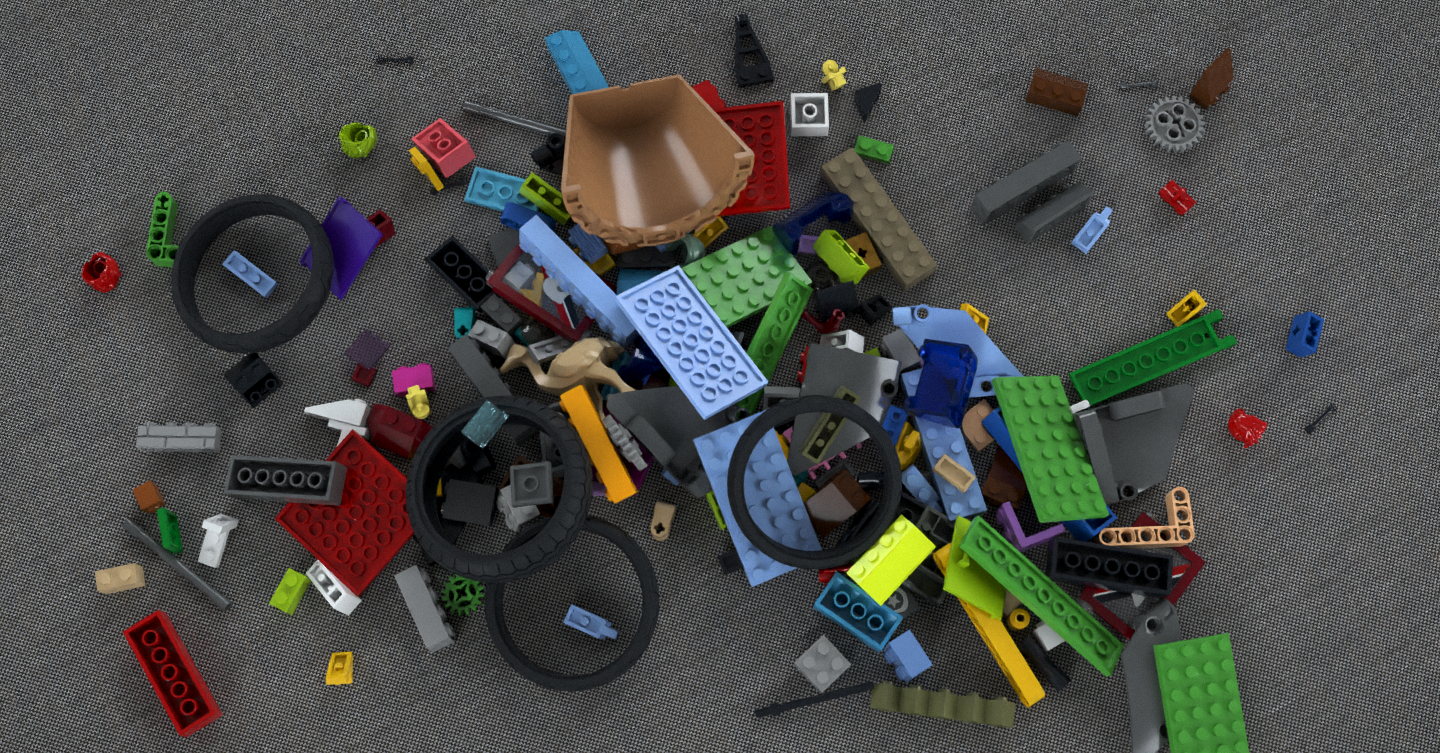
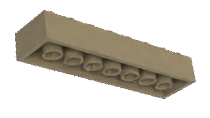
M853 147L821 166L820 175L861 233L867 232L876 254L903 292L935 273L937 268L936 262Z

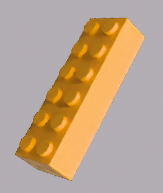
M579 385L559 395L562 399L559 401L562 410L566 413L568 412L571 417L568 419L569 424L578 431L579 437L589 453L591 466L595 465L598 470L595 473L600 484L604 483L607 488L604 492L609 502L613 501L616 504L638 493L585 386Z

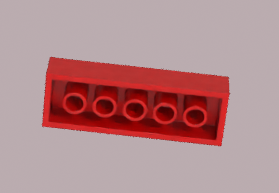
M157 610L123 631L179 736L189 737L223 715L167 613Z

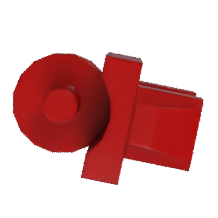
M1173 180L1169 181L1158 192L1161 198L1168 202L1182 216L1196 204V201L1186 193V189L1184 187L1181 188Z

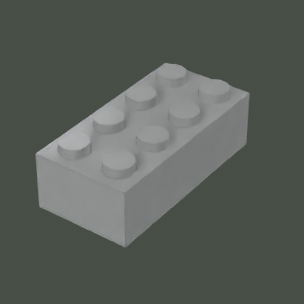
M414 565L394 575L426 648L434 653L454 643L455 631L452 625H449L448 622L446 623L445 619L448 616L445 609L437 603L440 599L436 590L429 585L432 581L428 572H425L424 568L420 569L417 565Z

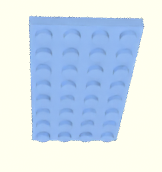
M679 265L615 296L614 301L704 420L767 386V379Z
M766 410L693 439L751 587L796 569V567L785 565L768 557L745 537L735 521L728 499L727 475L734 448L746 428ZM773 427L759 440L746 466L744 496L748 512L756 525L774 541L798 550H822Z

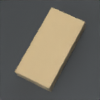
M943 454L932 469V471L962 493L966 492L976 476L946 454Z

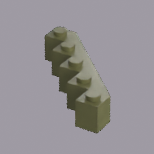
M881 681V684H874L875 689L872 690L870 708L880 711H893L943 720H957L972 724H986L994 727L1013 728L1015 703L1008 702L1006 697L995 696V700L979 698L978 693L967 692L966 696L951 694L949 689L939 688L938 692L922 690L920 685L912 684L910 688L893 686L891 681Z

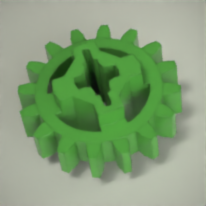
M456 575L455 579L450 576V583L444 582L447 588L446 590H441V593L445 594V597L441 598V600L447 602L445 604L446 609L452 607L450 611L452 614L458 611L459 616H462L463 612L470 615L471 609L475 612L477 611L476 605L482 606L479 600L480 598H485V595L481 594L485 588L479 586L481 582ZM464 581V583L461 584V585H458V586L455 585V584H457V583H459V582ZM473 585L476 589V596L472 594ZM460 591H465L467 593V596L461 597L459 595ZM451 592L454 594L453 603L450 598ZM468 602L471 603V604L468 605V606L462 607L463 604H465V603H468Z

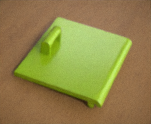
M957 516L943 590L991 614L990 618L1001 620L1007 588L959 547L971 522L961 516Z

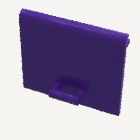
M338 196L321 226L329 239L333 253L334 269L330 291L342 300L383 234L346 199ZM309 243L299 261L302 266H306L311 271L312 249Z

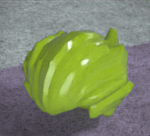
M359 122L344 125L339 132L341 148L346 155L353 159L367 157L377 142L375 128L370 125H361Z

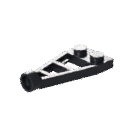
M737 15L734 18L736 25L734 72L738 88L773 82L774 78L770 61L750 25L748 15ZM750 37L753 47L742 48L741 38ZM750 53L756 54L759 64L745 67L743 65V56Z

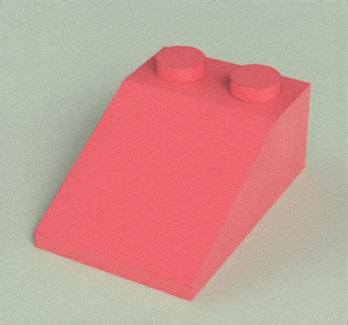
M441 118L411 138L412 142L445 178L453 175L476 157L468 141Z

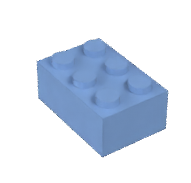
M910 629L889 642L883 649L885 660L888 664H893L896 669L894 671L896 677L900 682L903 680L905 684L933 665Z

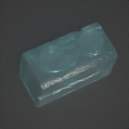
M486 400L461 432L475 444L484 448L509 416L496 405Z

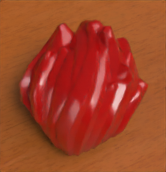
M103 252L93 254L90 262L84 264L81 274L83 280L89 286L102 293L109 292L113 288L116 289L119 277L122 275L116 261Z
M1242 408L1234 410L1228 420L1229 433L1235 439L1244 442V448L1253 446L1254 443L1257 444L1258 439L1262 438V434L1267 428L1266 422L1259 420L1254 415H1246Z

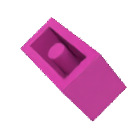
M420 363L416 367L411 368L402 366L392 371L394 393L398 398L406 397L409 394L407 388L419 385L420 390L425 389L426 393L436 391L434 372L430 364Z

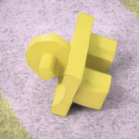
M827 60L824 62L822 71L826 76L821 79L823 85L828 83L831 91H834L846 84L843 76L846 72L845 67L838 70V64L835 61Z
M419 385L407 388L409 394L406 395L412 416L417 419H425L428 415L432 414L425 389L420 390Z

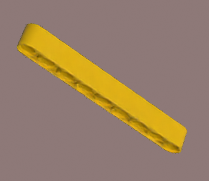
M951 543L933 553V558L944 577L946 575ZM958 598L1021 702L1029 708L1045 697L1043 688L1001 620L990 618L991 614Z

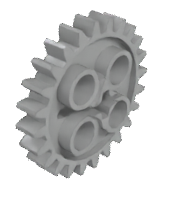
M1175 95L1172 96L1171 100L1167 96H1165L1163 101L1158 99L1157 103H1153L1151 108H1149L1147 111L1148 115L1144 118L1146 120L1144 127L1148 128L1145 134H1151L1149 140H1155L1153 145L1160 144V150L1166 147L1167 153L1171 149H1173L1175 154L1179 149L1182 153H1184L1186 148L1191 150L1193 145L1196 146L1201 140L1202 134L1205 131L1202 127L1206 123L1201 121L1204 115H1198L1201 109L1195 110L1196 104L1189 105V99L1183 102L1182 96L1178 100H1176Z
M610 414L603 418L604 424L609 429L608 434L612 438L611 441L616 448L621 446L618 449L621 455L625 456L629 463L633 462L639 471L646 468L648 465L641 457L642 452L638 448L639 445L634 438L629 440L632 437L629 431L624 429L621 423L617 424Z

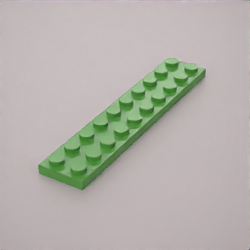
M979 515L973 518L959 547L1106 677L1112 675L1124 644Z

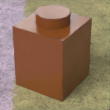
M150 480L132 489L141 510L146 513H155L157 509L166 505L157 484Z

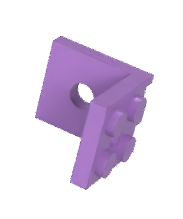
M1010 501L1003 503L996 510L995 519L999 526L1002 525L1004 539L1011 543L1020 553L1049 542L1054 537H1059L1065 532L1063 524L1025 538Z

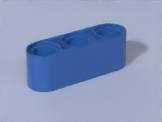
M513 202L505 204L500 217V222L503 225L518 231L535 215L553 232L557 224L556 220L552 217Z

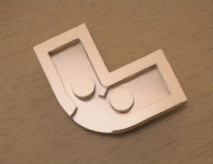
M985 399L971 408L962 420V433L977 453L994 440L981 423L993 411Z

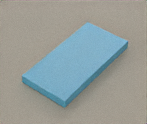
M475 166L464 198L465 202L502 212L507 202L516 203L536 212H539L540 209L519 194V190L526 179Z

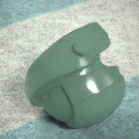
M685 233L686 237L670 242L665 248L666 251H673L682 244L681 251L685 263L679 264L680 268L705 257L704 244L699 238H695L689 233ZM670 265V268H674L678 265Z

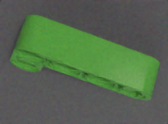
M160 192L155 197L146 250L147 257L159 267H173V258L179 248L176 245H171L177 213V202L168 192ZM161 253L159 257L155 258L156 254Z

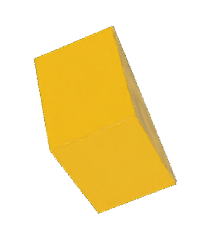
M1194 289L1170 309L1166 315L1179 327L1197 315L1207 303Z

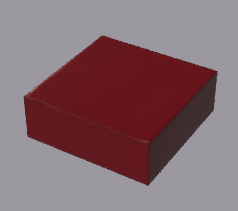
M358 363L351 381L370 388L377 370Z

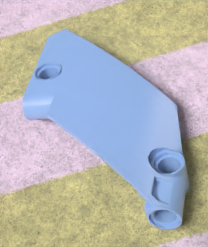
M924 304L892 308L894 326L898 325L933 365H939L941 374L947 381L957 380L959 399L996 396L991 382L995 377H1024L966 311L934 308ZM919 309L927 311L928 315L925 319L917 316ZM983 381L990 383V391L985 392L982 390L981 384Z

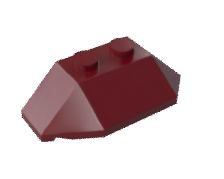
M375 403L366 419L374 445L407 459L414 457L420 443L433 428L420 419L392 407Z

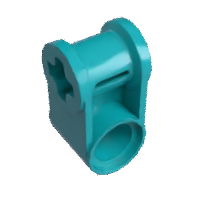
M456 307L454 309V333L458 340L463 337L462 335L467 334L468 336V333L475 325L476 311L473 307Z

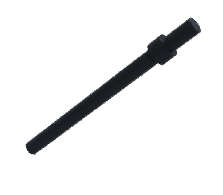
M873 681L781 704H778V702L773 703L769 707L755 710L756 718L771 714L776 716L780 715L783 711L875 688Z

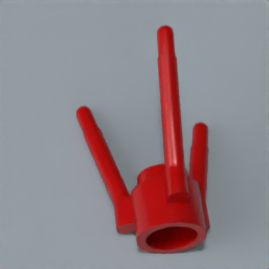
M854 564L819 569V583H824V587H826L836 571H848Z

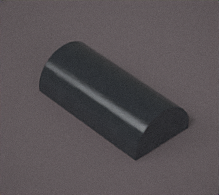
M453 235L424 259L477 312H483L481 306L493 294L500 297V295L492 291L493 286L487 283L493 273Z

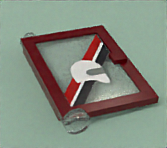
M520 243L516 245L495 272L491 270L485 278L487 280L486 284L492 288V291L569 342L573 341L575 343L590 338L592 335V331L589 328L595 319L589 318L585 313V309L581 305L578 306L574 303L572 296L568 292L565 293L559 287V283L546 274V269L542 265L538 266L533 261V256L521 249ZM597 275L614 293L617 292L616 286Z
M1142 512L1130 527L1160 525L1155 522L1157 518L1154 514ZM1141 533V539L1147 542V537ZM1160 533L1161 539L1166 541L1165 534ZM1123 535L1122 540L1128 542V538ZM1186 545L1181 547L1135 549L1173 555L1171 595L1165 597L1173 605L1176 604L1206 563ZM1085 586L1075 602L1090 615L1092 612L1097 614L1130 641L1136 631L1134 626L1135 617L1138 614H1146L1160 598Z

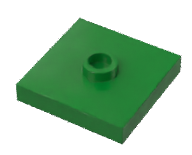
M164 507L157 509L163 548L175 554L182 553L183 547L177 515Z

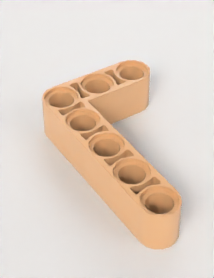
M1179 486L1167 493L1165 501L1169 526L1105 528L1095 535L1094 543L1129 549L1181 547L1188 544L1194 539L1195 534L1188 491L1184 487ZM1174 494L1180 497V501L1175 499ZM1177 513L1182 515L1183 521L1178 519ZM1179 532L1184 533L1186 540L1180 537ZM1141 533L1147 537V542L1141 539ZM1160 533L1165 534L1166 541L1161 539ZM1121 534L1128 538V542L1122 540ZM1102 535H1105L1108 538V543H1105L1102 540Z

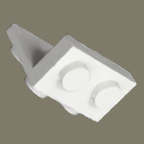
M511 485L499 491L496 502L497 508L500 512H504L506 516L505 522L508 528L513 529L514 532L519 531L521 525L540 515L536 505L516 508L511 506Z

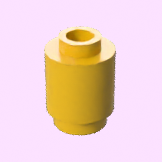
M1021 608L1013 610L1007 617V624L1014 631L1024 629L1030 622L1029 613ZM1017 616L1021 618L1022 622L1017 620Z

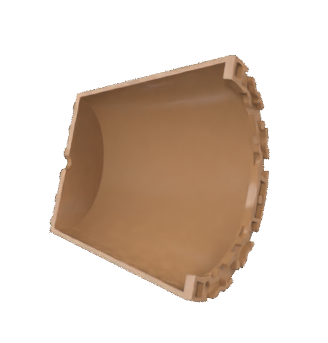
M680 74L630 83L626 89L614 86L571 94L569 96L561 183L562 198L572 220L578 223L580 228L586 233L604 238L605 242L611 244L620 243L621 246H628V243H636L637 247L665 244L686 237L685 233L695 230V233L700 231L706 224H711L717 220L716 216L727 206L731 207L739 198L740 191L745 189L747 185L746 179L752 173L755 155Z

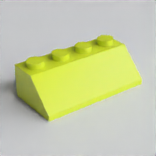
M901 514L846 574L881 606L936 546Z

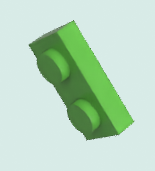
M859 135L854 150L858 156L889 164L894 145Z

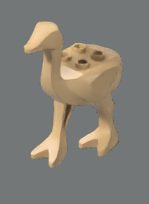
M602 337L586 338L575 342L569 349L559 353L552 360L547 374L543 372L540 364H535L526 347L515 344L510 348L505 363L499 369L501 373H506L516 367L525 366L530 370L541 390L558 396L579 385H583L601 419L605 418L603 412L604 400L599 393L600 383L611 385L620 393L636 391L627 385L614 369L610 368L611 361L615 362L618 360V356H621L625 348L616 342Z

